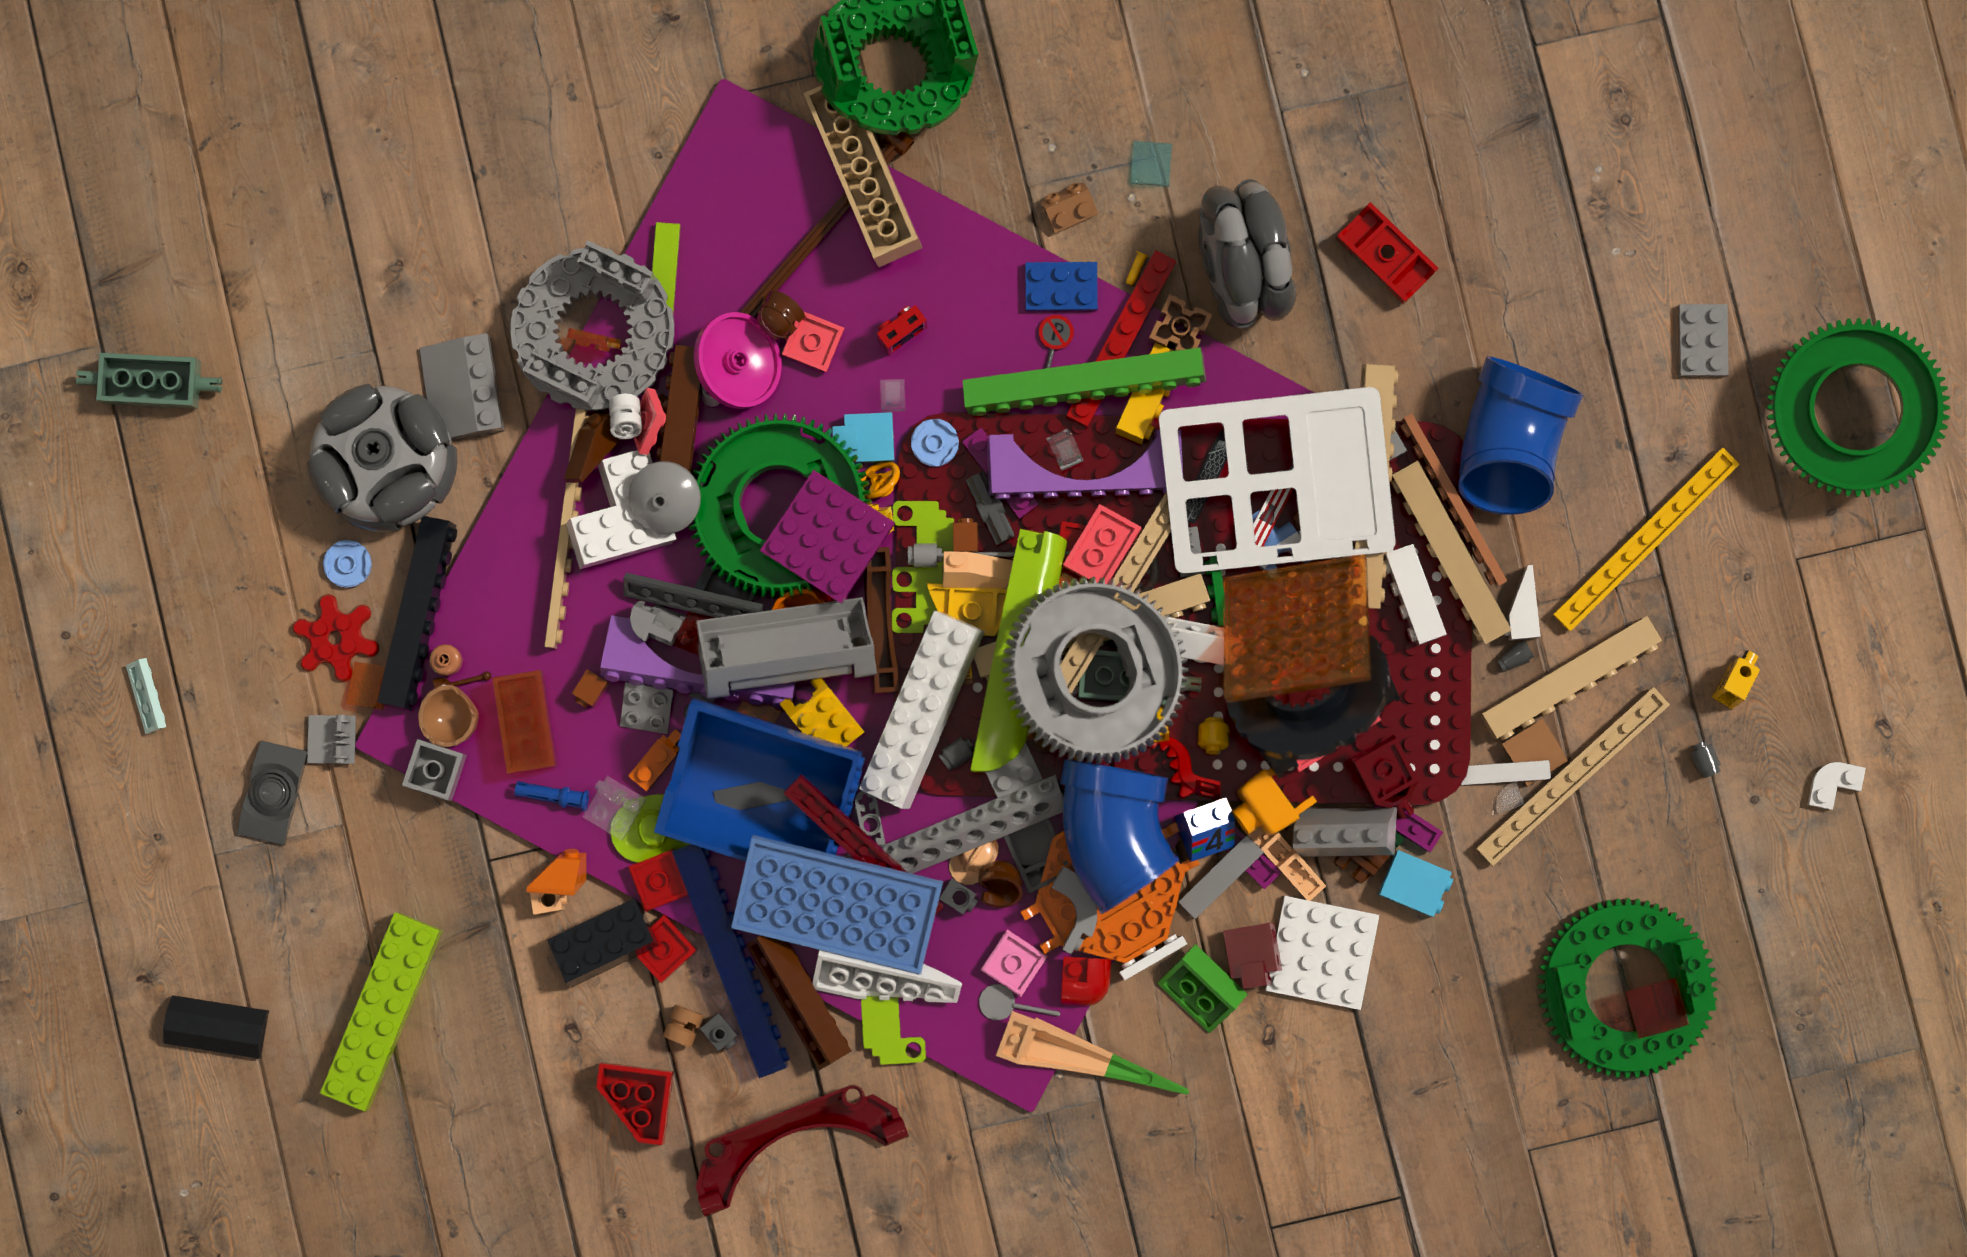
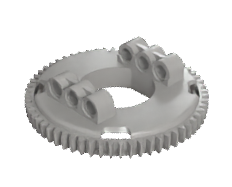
M1094 576L1087 583L1086 577H1082L1080 583L1075 578L1071 580L1070 585L1067 581H1064L1062 588L1056 584L1053 586V591L1050 588L1046 589V596L1040 593L1037 596L1038 601L1033 599L1030 602L1031 607L1026 606L1023 609L1025 614L1021 613L1018 615V619L1021 622L1016 621L1013 623L1017 631L1011 630L1009 632V635L1014 639H1008L1005 642L1011 648H1006L1003 651L1009 657L1004 658L1002 662L1009 664V667L1002 669V672L1009 673V676L1005 677L1003 682H1010V686L1005 688V691H1012L1013 694L1007 700H1015L1016 702L1011 709H1019L1020 712L1016 715V718L1024 717L1025 720L1021 726L1030 725L1031 728L1027 733L1030 734L1035 731L1037 733L1035 741L1043 738L1042 746L1045 747L1050 743L1052 745L1050 752L1055 751L1057 748L1060 749V757L1068 752V760L1077 755V762L1079 763L1086 757L1087 764H1090L1093 758H1095L1096 764L1099 765L1102 762V758H1104L1106 764L1111 762L1112 757L1116 763L1119 762L1121 755L1124 760H1127L1130 757L1129 751L1135 757L1138 755V749L1144 752L1147 749L1146 745L1151 747L1155 744L1153 739L1158 741L1162 738L1160 733L1165 734L1168 732L1165 726L1170 727L1174 723L1170 718L1175 719L1178 717L1174 710L1182 708V705L1177 701L1185 699V696L1179 692L1187 690V687L1181 685V683L1189 679L1182 676L1183 673L1189 670L1182 667V664L1187 662L1188 659L1181 658L1180 656L1186 652V649L1178 648V645L1183 640L1176 641L1175 636L1179 634V631L1172 632L1171 630L1175 623L1167 624L1166 620L1169 615L1167 614L1162 617L1160 613L1163 607L1155 609L1156 600L1148 603V594L1141 598L1139 596L1140 589L1134 593L1131 592L1132 585H1128L1123 589V581L1114 586V579H1110L1105 584V578L1101 577L1098 583H1096ZM1119 593L1118 598L1129 602L1135 607L1138 604L1140 606L1136 610H1132L1126 605L1117 602L1114 595ZM1031 626V630L1026 637L1024 645L1020 647L1027 630ZM1095 633L1114 640L1118 648V654L1121 655L1122 665L1127 672L1125 674L1127 678L1129 677L1130 683L1128 691L1120 702L1108 707H1092L1079 702L1069 693L1060 668V658L1063 649L1072 638L1081 634ZM1170 696L1160 714L1163 718L1159 720L1156 714L1161 707L1164 697Z

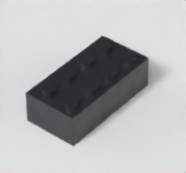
M635 898L547 940L565 983L571 987L659 946L643 907Z

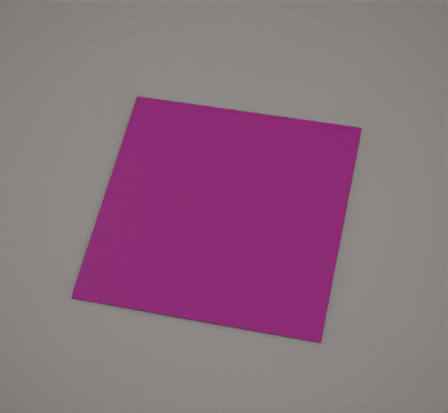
M721 79L625 252L626 255L634 258L635 264L639 266L644 265L652 271L656 222L681 225L674 303L673 348L667 352L668 363L665 369L656 374V382L650 387L656 390L658 397L661 394L666 397L669 395L670 390L666 389L667 376L672 375L673 366H669L670 353L675 352V345L695 347L700 331L710 320L725 313L741 312L845 192L818 128L726 79ZM888 166L923 248L878 267L853 209L850 207L778 290L796 301L804 312L845 328L827 373L783 356L782 353L789 338L787 337L786 340L775 339L781 354V376L775 391L764 402L744 409L727 407L721 403L718 406L710 407L702 401L701 391L691 474L698 467L697 462H705L701 455L706 454L709 456L711 454L707 447L710 446L714 449L717 447L714 439L721 443L723 441L721 433H724L727 437L731 435L729 427L736 432L738 431L737 423H740L744 428L747 426L746 419H749L751 424H755V416H758L760 422H763L765 414H767L769 420H773L774 413L777 414L779 420H782L785 413L789 421H791L792 416L795 414L797 422H800L804 416L807 425L813 419L815 421V428L822 423L823 432L825 433L830 428L832 430L830 437H833L832 426H845L844 414L892 412L894 463L898 465L902 440L913 425L929 415L945 412L968 413L964 403L963 380L1046 369L1050 348H1047L1039 338V326L1046 317L1062 315L1072 323L1074 328V337L1071 343L1066 348L1054 351L1051 368L1095 362L1131 295L1097 277V311H1026L1025 262L1068 261ZM603 294L569 354V359L573 357L577 362L576 365L579 362H583L585 368L588 364H592L594 368H597L598 363L605 367L607 366V360L615 362V355H623L621 348H628L625 341L631 338L627 333L631 329L627 324L629 319L624 315V311L619 308V303L615 305L611 298L605 300ZM909 305L911 308L916 305L927 319V328L907 341L891 355H888L877 339L878 327L887 320L892 322L899 317L897 313ZM1152 307L1125 358L1149 355L1154 346V344L1148 342L1157 320L1163 323L1165 319L1160 316V310ZM1184 324L1174 325L1178 333L1186 332ZM1197 334L1196 338L1201 340L1198 348L1201 347L1204 356L1206 382L1201 383L1197 387L1177 386L1176 389L1171 391L1169 397H1163L1161 404L1164 405L1163 412L1167 409L1310 394L1314 392L1205 334ZM1167 345V348L1175 351V347ZM1132 392L1124 397L1105 396L1095 415L1122 416ZM548 393L450 570L444 588L441 589L439 596L441 601L440 608L434 617L435 629L429 638V654L424 659L422 667L424 675L422 681L418 684V700L416 705L413 706L412 711L377 703L355 746L360 751L406 774L417 739L431 743L424 737L420 729L418 713L423 699L430 691L434 690L432 679L446 678L450 682L482 675L485 671L490 672L492 677L489 681L479 680L455 686L462 690L477 708L479 719L476 730L468 740L457 746L443 747L467 755L452 800L555 856H558L566 849H577L579 852L586 853V873L641 902L628 866L637 862L624 858L616 850L611 836L612 821L619 809L628 802L648 795L665 794V790L671 781L677 756L648 791H645L628 775L663 735L668 738L675 729L682 733L686 719L683 710L687 704H690L693 698L689 697L690 693H680L673 689L674 698L671 703L668 734L620 726L626 681L611 682L606 680L610 684L595 708L591 705L585 708L575 702L576 696L572 692L587 669L601 677L600 666L611 615L630 618L633 606L638 601H642L624 596L623 577L626 572L694 588L706 565L705 560L709 556L701 557L699 553L704 548L695 547V544L700 540H692L691 535L697 533L696 531H690L688 528L694 522H691L686 528L675 532L676 540L672 544L583 569L579 568L574 549H570L569 558L572 559V570L566 576V582H569L568 597L564 596L563 606H566V616L564 621L561 620L559 629L563 630L562 644H558L557 649L545 647L566 488L564 476L569 464L576 409L572 408L571 404L563 403L561 405L556 403ZM1064 401L1057 402L1055 406L1034 405L1032 409L1027 410L1012 408L1005 413L1067 415L1073 403ZM609 409L600 411H587L588 416L594 413L610 414ZM990 411V412H986V413H998V412H996V411ZM1286 415L1261 417L1267 419H1289ZM801 428L800 433L803 437L811 439L818 444H822L825 442L824 438H822V440L820 441L810 435L802 433L803 428ZM660 429L657 434L656 444L649 451L653 463L660 461L657 460L658 446L663 445V436H660ZM634 438L621 439L604 459L637 451ZM711 461L710 463L714 466L712 467L709 474L712 476L716 469V465ZM876 463L862 464L863 467L858 472H864ZM597 465L586 479L578 484V487H582L580 502L576 501L575 511H579V516L610 508ZM884 468L876 471L875 473L883 474L890 471L891 469ZM786 469L766 471L754 478L744 491L741 500V508L750 532L762 540H767L807 479L794 471ZM868 478L866 481H869V485L864 487L865 490H869L872 485L871 479ZM898 482L888 496L871 499L872 504H879V507L891 506L892 517L893 504L897 501ZM894 525V530L887 535L880 546L890 548L891 616L895 609L892 571L896 568L897 525ZM862 573L845 600L863 597L866 612L864 576ZM811 586L820 594L825 603L836 601L819 589ZM767 591L765 597L757 595L754 602L763 604V611H769L780 594L776 592L775 597L771 598L770 592ZM643 601L645 606L655 607L656 605L655 603ZM664 606L687 616L673 646H669L651 637L644 642L657 656L670 665L686 672L702 675L698 652L697 621L713 619L715 617ZM443 644L452 645L462 654V667L455 675L442 676L432 669L430 654L437 646ZM852 670V674L825 677L822 680L864 731L862 735L847 746L862 751V757L865 758L859 780L861 785L893 710V693L872 695L870 676L854 678ZM811 680L797 681L793 698L795 707L800 703L808 702L812 698V694L816 689L811 684ZM724 697L716 698L713 702L714 705L801 732L784 709H777L767 704L753 705L743 700L729 701ZM517 781L559 789L566 786L570 790L580 792L589 790L590 797L587 810L582 812L581 809L567 806L566 808H561L559 804L516 797L514 793ZM860 786L858 787V790H857L856 795H857L860 791H862V790L859 789ZM918 790L910 809H901L876 797L885 843L888 844L993 801L997 797L939 796ZM867 794L862 795L863 798L859 800V804L865 806L866 812H861V817L867 814H876L875 809L870 811L869 803L873 802V799L868 798ZM854 797L853 807L848 818L860 828ZM1164 800V802H1159L1158 816L1161 830L1169 824L1176 822L1174 816L1195 809L1199 801ZM1063 812L1049 818L1056 835L1064 831ZM867 818L864 821V829L866 831L873 832L877 829L878 823L876 819ZM1180 832L1166 839L1172 851L1181 836ZM877 833L869 837L876 842V838H881V835ZM1004 837L996 839L998 855L995 861L1009 862L1017 869ZM691 844L683 853L677 856L691 894L654 909L756 964L746 944L760 935L731 928L746 862ZM839 846L836 853L837 856L854 859L846 850ZM950 859L913 873L943 881L940 896L951 879H954L949 870ZM978 882L972 885L962 884L976 893L974 899L978 900L971 913L965 911L963 915L939 899L943 904V908L934 917L923 963L962 983L958 1002H926L924 998L903 1001V997H898L901 1038H923L928 1058L1028 1112H1032L1035 1110L1056 1069L1021 1065L996 1056L1011 1014L1003 1020H992L982 1013L979 1006L982 992L993 984L1001 983L981 971V968L1007 929L1042 953L1043 951L1039 945L1054 936L1040 912L1026 921L1020 913L1021 910L1035 903L1038 890L1029 893L1024 882L1021 885L1022 899L1016 905L1003 908L988 906L981 902L982 892H987L988 889L978 885ZM956 891L953 894L954 903L963 905L967 901L966 893ZM788 942L793 952L798 956L804 971L811 978V983H813L819 949ZM1058 946L1045 954L1048 957L1023 995L1019 996L1013 991L1012 993L1016 1004L1059 1011L1060 1015L1054 1016L1014 1008L1013 1011L1033 1019L1039 1018L1075 1035L1090 1006L1060 1005L1063 956L1108 958L1082 951L1076 952L1075 950L1070 954L1062 950V946ZM816 990L823 1001L862 1021V999ZM911 1042L907 1045L921 1053V1047L918 1043Z

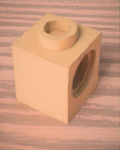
M530 892L533 915L565 910L564 905L568 904L567 895L553 894L556 898L555 904L548 907L543 902L546 893Z

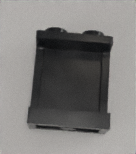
M714 562L705 565L694 587L695 589L751 602L755 601L757 595L761 596V590H758L753 595L751 587L746 592H743V584L735 588L734 583L736 580L734 579L729 584L726 583L728 575L725 574V576L720 578L718 574L721 569L714 572L711 570ZM741 570L735 571V573L739 572L747 577L755 579L756 582H759L756 577L748 575Z

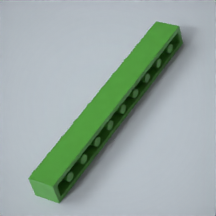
M1200 347L963 380L965 408L973 416H982L990 411L1005 413L1012 408L1032 409L1034 405L1055 406L1057 402L1067 401V403H1078L1081 399L1086 398L1101 400L1108 395L1124 397L1131 392L1146 394L1152 392L1153 389L1174 390L1177 386L1182 385L1197 387L1201 383L1206 382L1204 356Z

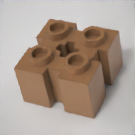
M1169 294L1160 314L1165 319L1163 323L1157 320L1148 342L1152 344L1157 343L1164 347L1170 345L1176 348L1175 351L1198 348L1201 340L1197 339L1196 336L1197 334L1204 335L1213 314L1196 306L1193 311L1185 308L1187 302ZM1184 324L1186 332L1178 333L1174 325Z

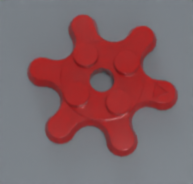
M326 594L319 600L321 616L318 620L310 622L305 619H298L293 624V632L297 636L307 638L311 647L309 652L301 658L300 664L302 669L311 672L320 664L329 663L334 667L336 679L341 682H347L353 675L351 660L354 656L361 654L366 657H374L379 652L378 643L374 640L366 639L361 633L362 625L371 617V610L368 606L362 604L358 605L351 613H342L338 609L336 598L333 595ZM333 631H338L342 636L341 641L336 645L331 644L329 641V636Z

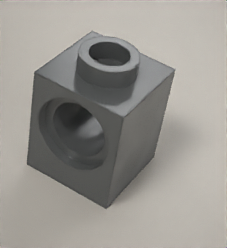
M951 879L939 898L963 915L965 911L971 913L978 900L974 899L976 893L954 879ZM956 891L966 893L967 901L963 905L954 903L953 894Z

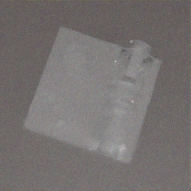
M606 776L604 781L599 780L596 783L595 789L598 791L583 818L622 841L647 799L611 777Z

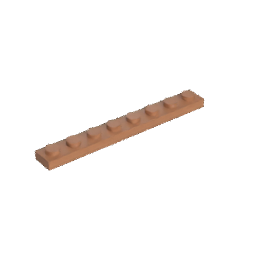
M1411 413L1401 420L1403 423L1401 429L1406 438L1411 437L1415 444L1412 448L1418 459L1423 458L1427 465L1424 467L1426 474L1430 480L1435 479L1439 486L1436 488L1438 495L1442 501L1446 500L1450 506L1448 512L1454 522L1458 521L1462 527L1460 533L1466 543L1470 542L1473 546L1472 554L1478 564L1482 563L1485 567L1484 575L1490 585L1494 584L1497 588L1507 582V579Z

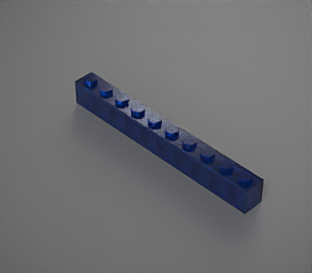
M692 844L672 851L759 1078L787 1068V1061H790L789 1053L786 1047H781L779 1038H782L778 1025H773L770 1016L773 1013L769 1002L764 1003L761 993H764L760 979H755L752 972L755 970V965L751 956L747 957L744 948H746L745 939L742 934L738 935L736 929L731 928L734 912H729L726 904L729 902L728 895L725 889H720L717 880H720L718 869L716 866L712 867L710 863L711 851Z

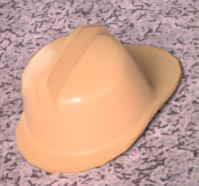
M991 841L952 857L949 862V870L952 877L964 885L977 883L981 867L983 865L987 866L997 858V841Z

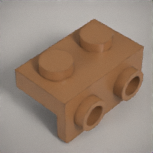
M1083 182L1073 183L1066 190L1059 193H1051L1044 200L1040 201L1054 233L1098 214L1090 191Z

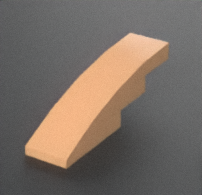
M1259 827L1248 835L1306 900L1311 901L1326 887L1322 880L1278 832L1273 835H1266Z

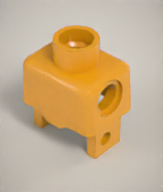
M1271 768L1269 770L1263 769L1237 790V795L1242 804L1235 808L1232 814L1246 834L1249 835L1260 827L1266 835H1273L1300 819L1299 814L1316 803V799L1310 796L1293 808L1273 780L1272 776L1275 774Z

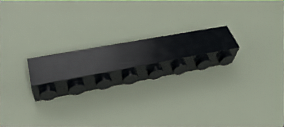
M428 516L421 518L377 700L378 703L384 706L412 711L413 706L417 703V688L424 675L422 667L424 659L429 654L428 642L435 629L434 617L440 608L441 601L439 596L441 589L444 588L446 583L445 571L452 558L451 546L452 542H455L457 538V525L449 520Z

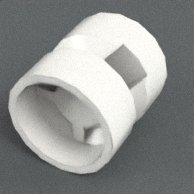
M626 393L612 397L609 401L612 435L619 439L637 437L642 432L639 398Z

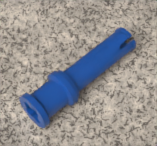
M517 781L514 793L516 797L559 804L561 808H566L567 806L581 809L582 812H586L590 797L589 790L580 792L570 790L566 786L559 789Z

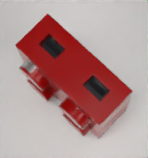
M909 305L897 313L899 316L892 322L887 320L878 327L877 339L888 355H891L907 341L927 328V319L916 305L911 308Z

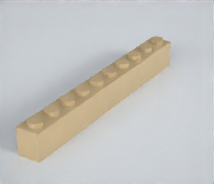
M1362 364L1360 388L1374 387L1380 393L1389 482H1391L1392 468H1389V459L1393 458L1394 445L1390 442L1391 434L1395 432V419H1392V409H1396L1397 396L1393 395L1394 385L1398 383V371L1395 370L1393 365ZM1367 540L1352 541V549L1368 548ZM1387 552L1350 556L1348 606L1380 609L1381 603H1384L1385 589L1382 588V579L1386 578V564H1383V557Z
M1201 573L1139 594L1141 598L1148 594V603L1156 600L1154 608L1163 607L1160 613L1161 616L1168 614L1169 617L1176 619L1184 616L1183 611L1192 609L1194 613L1206 609L1205 604L1210 602ZM1127 602L1126 606L1131 608L1132 610H1136L1140 606V604H1138L1135 607L1134 605ZM1076 637L1066 644L1061 657L1067 654ZM1106 637L1103 643L1111 641L1112 639ZM996 642L978 647L974 656L980 678H986L987 681L989 680Z

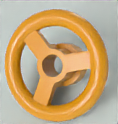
M883 461L870 466L864 471L867 476L862 478L861 481H866L869 478L872 483L869 489L871 494L865 496V498L886 497L893 491L900 476V469L897 464L891 461ZM884 468H889V469H891L890 471H888V472H886V473H883V474H882V473H879V474H876V473H875L876 471H878V470H880V469H884Z

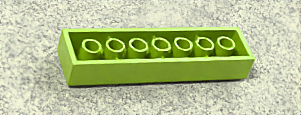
M394 912L320 1094L364 1112L370 1110L443 933L442 929L400 912Z

